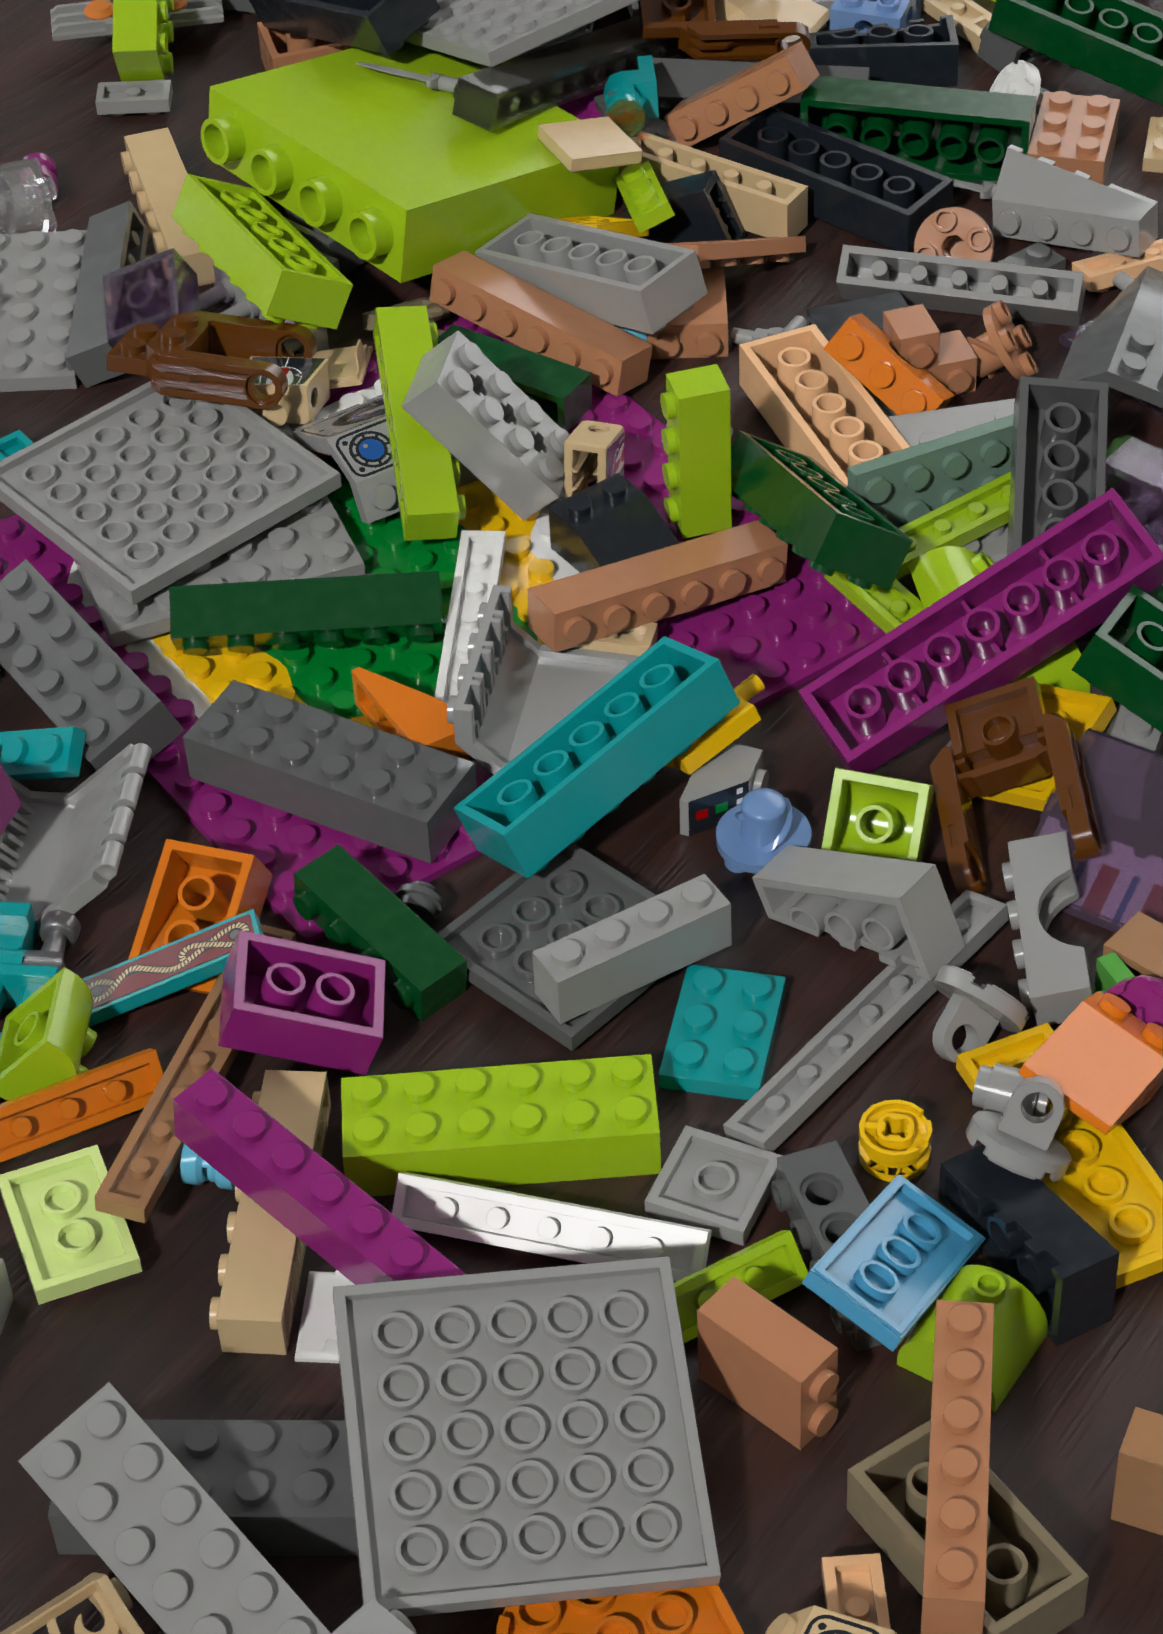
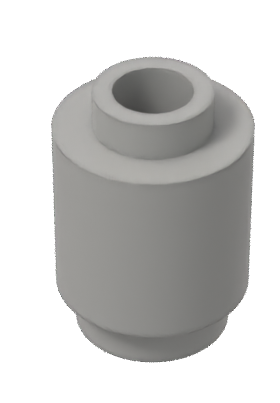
M995 1063L994 1067L982 1065L975 1081L972 1105L983 1108V1111L1003 1114L1013 1090L1019 1082L1025 1080L1023 1076L1018 1074L1020 1069ZM1036 1092L1027 1095L1023 1099L1022 1105L1031 1116L1042 1117L1049 1113L1052 1101L1045 1094Z

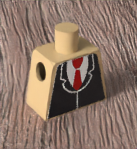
M250 356L252 360L266 361L278 365L285 372L288 379L287 392L276 406L269 409L251 408V411L274 427L282 426L286 422L288 424H308L312 422L330 398L328 358ZM266 376L255 377L254 383L259 392L265 395L275 393V385L271 379Z
M586 420L582 421L565 440L564 499L588 488V484L592 481L597 480L598 483L616 473L624 476L623 426Z

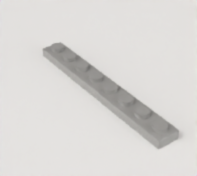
M965 890L951 904L966 947L948 965L960 968L1009 920L1007 904L970 890ZM901 962L897 967L888 965L723 1124L725 1137L774 1152L937 991L932 984L934 979L930 981L917 976L916 967Z

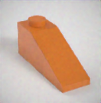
M361 667L351 670L355 705L375 729L470 761V755L455 744L454 724L447 722L448 705L444 701Z

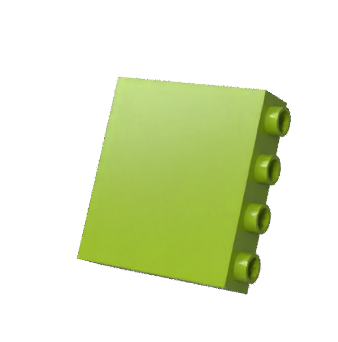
M404 41V45L398 51L389 55L354 47L210 86L209 119H206L201 127V142L207 157L213 163L222 166L256 188L262 195L268 196L302 218L308 225L317 228L348 248L360 259L366 260L400 283L431 274L434 264L464 250L476 256V250L529 213L550 218L584 215L610 216L614 214L617 184L614 178L619 175V167L571 173L537 138L538 125L580 119L489 66ZM357 62L392 67L430 76V72L476 82L477 92L475 97L471 99L466 96L426 87V82L358 65Z

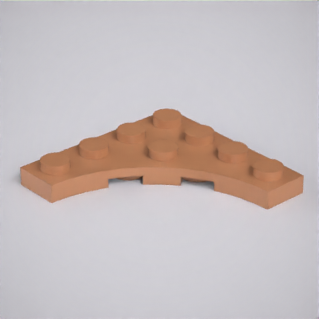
M806 236L665 243L696 250L701 269L710 268V260H713V267L737 266V258H740V264L764 263L765 255H767V262L790 261V253L806 252Z

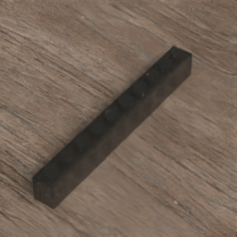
M639 15L502 62L494 67H488L458 77V82L453 92L455 100L452 115L491 131L604 89L610 75L620 71L638 70L637 56L652 55V58L687 59L691 56L678 48L677 38L642 39Z

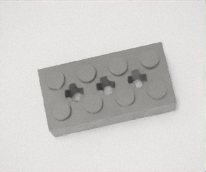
M459 330L425 353L402 408L523 521L559 498L564 485V442L570 434L565 429L560 428L536 401L531 400L519 389L505 372L498 369L482 353L480 348L475 343L470 342Z

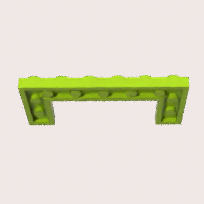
M1011 471L899 527L898 529L911 538L913 542L890 590L874 584L871 590L861 588L846 579L847 574L835 571L833 576L824 574V578L887 634L924 610L922 602L897 580L910 573L909 563L923 553L935 548L945 546L962 547L1009 522Z

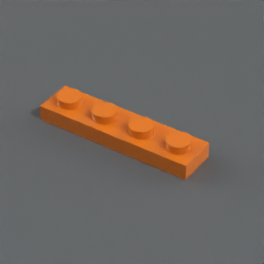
M151 1048L142 1050L1 1103L0 1163L145 1108L163 1076L156 1050Z

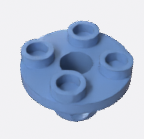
M758 788L748 792L743 797L741 804L731 808L721 817L716 828L717 849L724 859L725 867L734 873L748 872L757 874L787 845L811 848L812 830L805 815L791 806L788 798L783 797L778 791L769 788Z

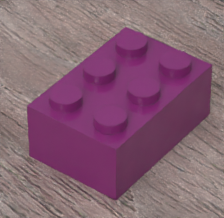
M239 930L224 966L218 1046L366 1075L383 1039L385 960Z

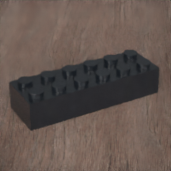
M249 0L264 27L387 55L398 51L404 45V40L414 31L425 27L430 22V17L440 9L437 0Z
M771 107L747 118L719 139V157L808 186V215L895 251L912 252L917 231L924 220L939 209L953 207L954 179Z

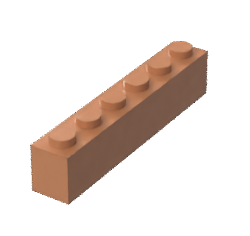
M465 250L433 265L429 300L523 349L591 372L592 384L616 397L647 381L653 345Z
M756 520L528 588V627L556 653L651 622L654 623L786 582L788 544L775 536L776 533Z
M936 1300L921 1634L983 1633L994 1303Z

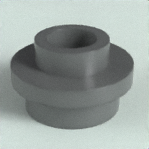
M423 881L403 884L399 886L396 896L426 924L431 923L434 916L439 915L444 906V901L438 894L437 889Z

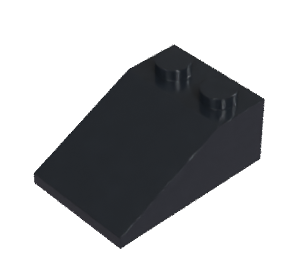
M616 473L548 507L551 549L580 573L679 544V541L645 493L620 473Z

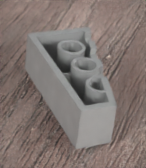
M787 845L752 877L768 918L817 937L823 932H827L839 942L840 946L852 951H856L860 946L879 953V960L894 967H897L901 962L916 967L917 976L930 981L937 976L942 965H948L966 947L935 864Z

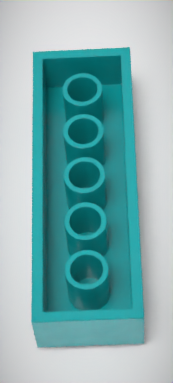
M664 636L457 804L454 810L479 852L529 879L533 874L545 869L550 860L568 845L581 839L585 832L603 816L616 810L621 802L638 787L651 781L656 773L673 758L686 752L691 744L708 729L721 723L726 715L740 704V701L719 659Z

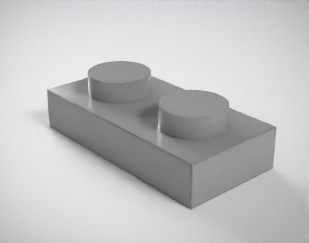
M171 79L98 83L95 101L97 115L118 117L132 113L157 115L162 112H170L173 95Z

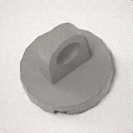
M942 965L932 983L938 991L950 999L933 1031L932 1043L935 1052L941 1058L956 1063L958 1054L986 1045L997 1026L1011 1032L1019 1033L1022 1031L1029 1018L1027 1016L1029 1013L1022 1003L994 984L991 986L987 983V985L982 984L980 986L974 983L975 977L972 976L973 973L953 965ZM963 1025L966 1030V1039L964 1044L955 1050L952 1044V1037L957 1028Z
M1028 1077L1019 1082L1013 1090L1003 1114L992 1111H978L972 1116L965 1131L967 1139L972 1146L977 1145L978 1141L986 1146L983 1154L988 1157L987 1159L1029 1179L1043 1180L1045 1173L1051 1174L1049 1178L1052 1182L1061 1180L1072 1160L1069 1151L1053 1138L1063 1117L1065 1107L1064 1094L1058 1084L1046 1077ZM1036 1092L1045 1094L1052 1101L1053 1109L1042 1117L1031 1116L1022 1105V1101L1027 1095Z

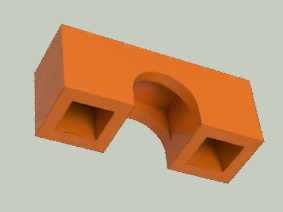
M862 313L850 316L823 348L897 415L944 409L955 396L926 369H917L903 360L891 348L890 343L893 340Z

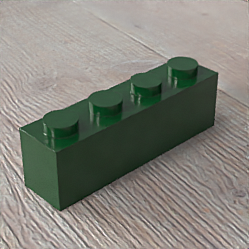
M452 324L438 337L439 344L459 330L470 342L475 343L498 369L505 372L519 389L531 400L536 401L560 428L566 431L593 406L591 372L455 324Z
M336 845L293 873L295 895L293 903L301 917L307 921H314L325 932L327 939L336 949H344L348 953L385 960V988L399 1008L403 1010L408 1009L422 1022L467 991V960L342 846Z

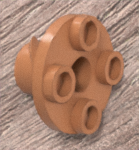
M948 207L934 212L921 224L915 237L914 253L991 262L994 254V239L988 224L977 213L966 208Z
M1002 300L984 308L982 315L987 332L976 338L967 337L969 345L977 356V377L984 378L988 376L992 379L997 371L1003 367H1006L1018 381L1020 376L1032 377L1037 374V365L1027 351V348L1032 346V340L1022 324L1015 327L1012 322L1011 313Z

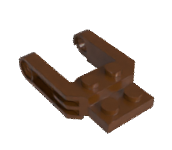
M714 0L638 1L642 39L677 38L678 48L696 60L767 59L801 41L807 51L811 46L809 28L800 22H778L777 19L716 21ZM797 35L800 37L793 42L783 41L787 36Z
M205 311L179 313L172 315L161 329H159L158 325L152 323L133 325L106 355L107 371L147 376L151 379V388L160 395L269 409L276 406L287 392V376L278 365L266 361L252 360L250 356L296 357L289 354L284 346L285 339L295 338L303 344L305 349L304 355L299 357L313 358L317 351V341L314 334L308 328L299 324L275 323L270 320ZM266 376L271 379L275 385V393L265 395L259 392L254 383L255 377Z
M1034 676L944 706L952 744L950 747L945 746L940 750L931 763L930 769L949 870L959 895L965 890L978 894L988 891L972 799L978 796L987 797L1048 777L1051 773L1054 776L1061 812L1069 823L1070 832L1077 849L1073 850L1076 860L1083 862L1104 854L1081 745L1075 739V735L1070 730L1066 720L1045 712L1040 685Z

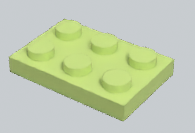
M98 1145L0 1174V1192L39 1305L142 1272L140 1258L125 1218L99 1212L95 1209V1194L108 1173Z

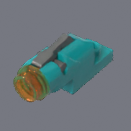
M652 55L637 56L638 70L620 71L610 75L605 84L604 94L594 97L595 107L601 114V117L608 116L628 137H632L641 131L645 119L659 118L657 82Z

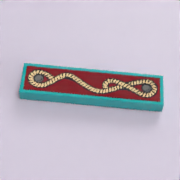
M254 909L83 978L82 980L87 984L93 996V1008L88 1027L223 973L224 966L239 930L263 935L260 919Z

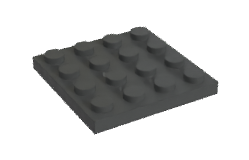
M574 843L568 845L550 860L545 869L533 874L529 879L515 872L437 933L467 960V981L571 1051L657 981L655 980L562 1024H559L535 994L533 951L656 896L648 889Z

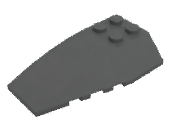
M1147 266L1073 341L1058 379L1109 383L1110 388L1163 408L1162 271Z

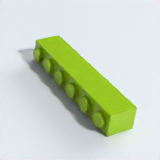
M426 305L377 307L373 336L404 541L456 538L459 520H465L466 518L464 494H457L456 485L460 484L458 459H451L450 452L402 408L423 355L438 345L436 322H429Z

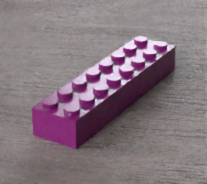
M1111 488L800 689L798 692L805 710L846 769L871 773L948 723L945 705L1007 685L1106 621L1133 585H1136L1148 594L1163 584V552L1115 489Z

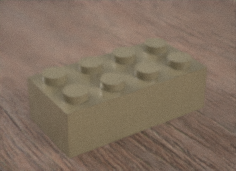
M930 1420L847 1470L846 1509L921 1596L923 1593ZM989 1468L986 1588L982 1634H1057L1084 1616L1089 1576Z

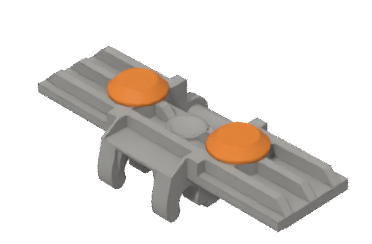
M110 0L61 4L50 9L53 41L105 35L113 37V3ZM174 0V11L168 12V21H172L173 28L224 22L222 0Z

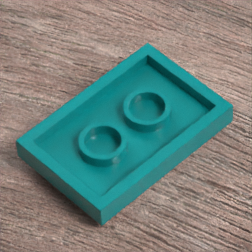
M693 964L688 965L658 1074L659 1088L749 1100L764 1085L785 997L786 977Z

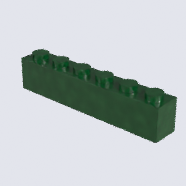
M439 571L169 586L171 640L176 650H183V653L186 655H205L210 652V648L227 647L230 652L246 653L255 650V646L273 645V648L276 650H294L300 647V643L317 642L320 647L334 648L343 646L345 644L344 641L362 640L367 645H382L388 643L389 638L407 637V640L410 642L422 643L434 640L435 635H444L442 584Z

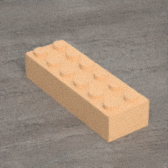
M815 324L739 344V385L785 448L812 457L847 487L849 466L910 447L860 381L823 349L828 340Z

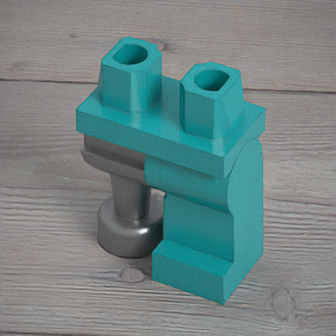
M0 901V1014L2 1008L15 1009L65 967L63 959L65 949L74 946L81 930V924L74 915L61 910L48 912L43 917L39 933L44 944L41 950H34L38 940V933L32 904Z

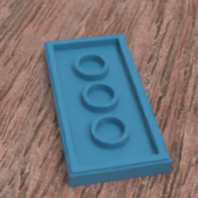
M898 1174L810 1269L802 1284L893 1352L938 1299L962 1266H965L973 1257L985 1238Z

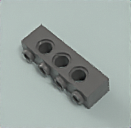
M837 1140L777 1157V1180L771 1182L772 1196L779 1212L787 1211L791 1219L790 1229L799 1252L806 1250L811 1260V1269L870 1204ZM830 1305L831 1317L836 1330L840 1334L847 1333L855 1352L882 1345V1343ZM917 1324L912 1328V1330L907 1334L906 1337L910 1336V1334L915 1329Z

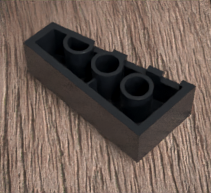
M953 15L940 16V23L925 25L923 18L908 20L907 27L898 29L890 27L887 23L875 24L867 30V33H860L854 27L809 33L811 46L808 54L814 65L869 67L871 81L944 88L957 86L959 43Z
M983 1144L940 1163L939 1199L951 1213L984 1236L985 1240L979 1249L991 1265L1017 1280L1037 1299L1047 1318V1335L1056 1347L1112 1320L1120 1253L1042 1181L1018 1175L987 1159L988 1157L983 1154L986 1147Z

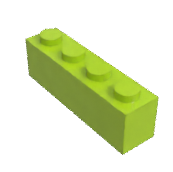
M718 364L666 374V392L660 395L662 412L667 420V428L661 430L663 447L668 455V463L662 465L664 482L669 490V497L663 500L667 522L669 524L675 523L682 539L732 528L730 388Z

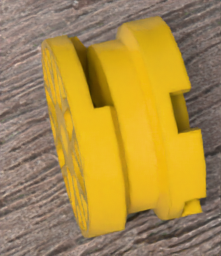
M899 1099L884 1100L869 1107L863 1113L859 1122L860 1140L858 1142L859 1162L865 1171L875 1178L891 1182L901 1173L906 1174L901 1176L908 1181L920 1176L928 1168L931 1160L933 1132L931 1120L925 1118L922 1108L914 1103ZM874 1162L877 1163V1165L870 1167ZM912 1165L916 1171H912L908 1166ZM888 1167L897 1168L896 1175H888Z

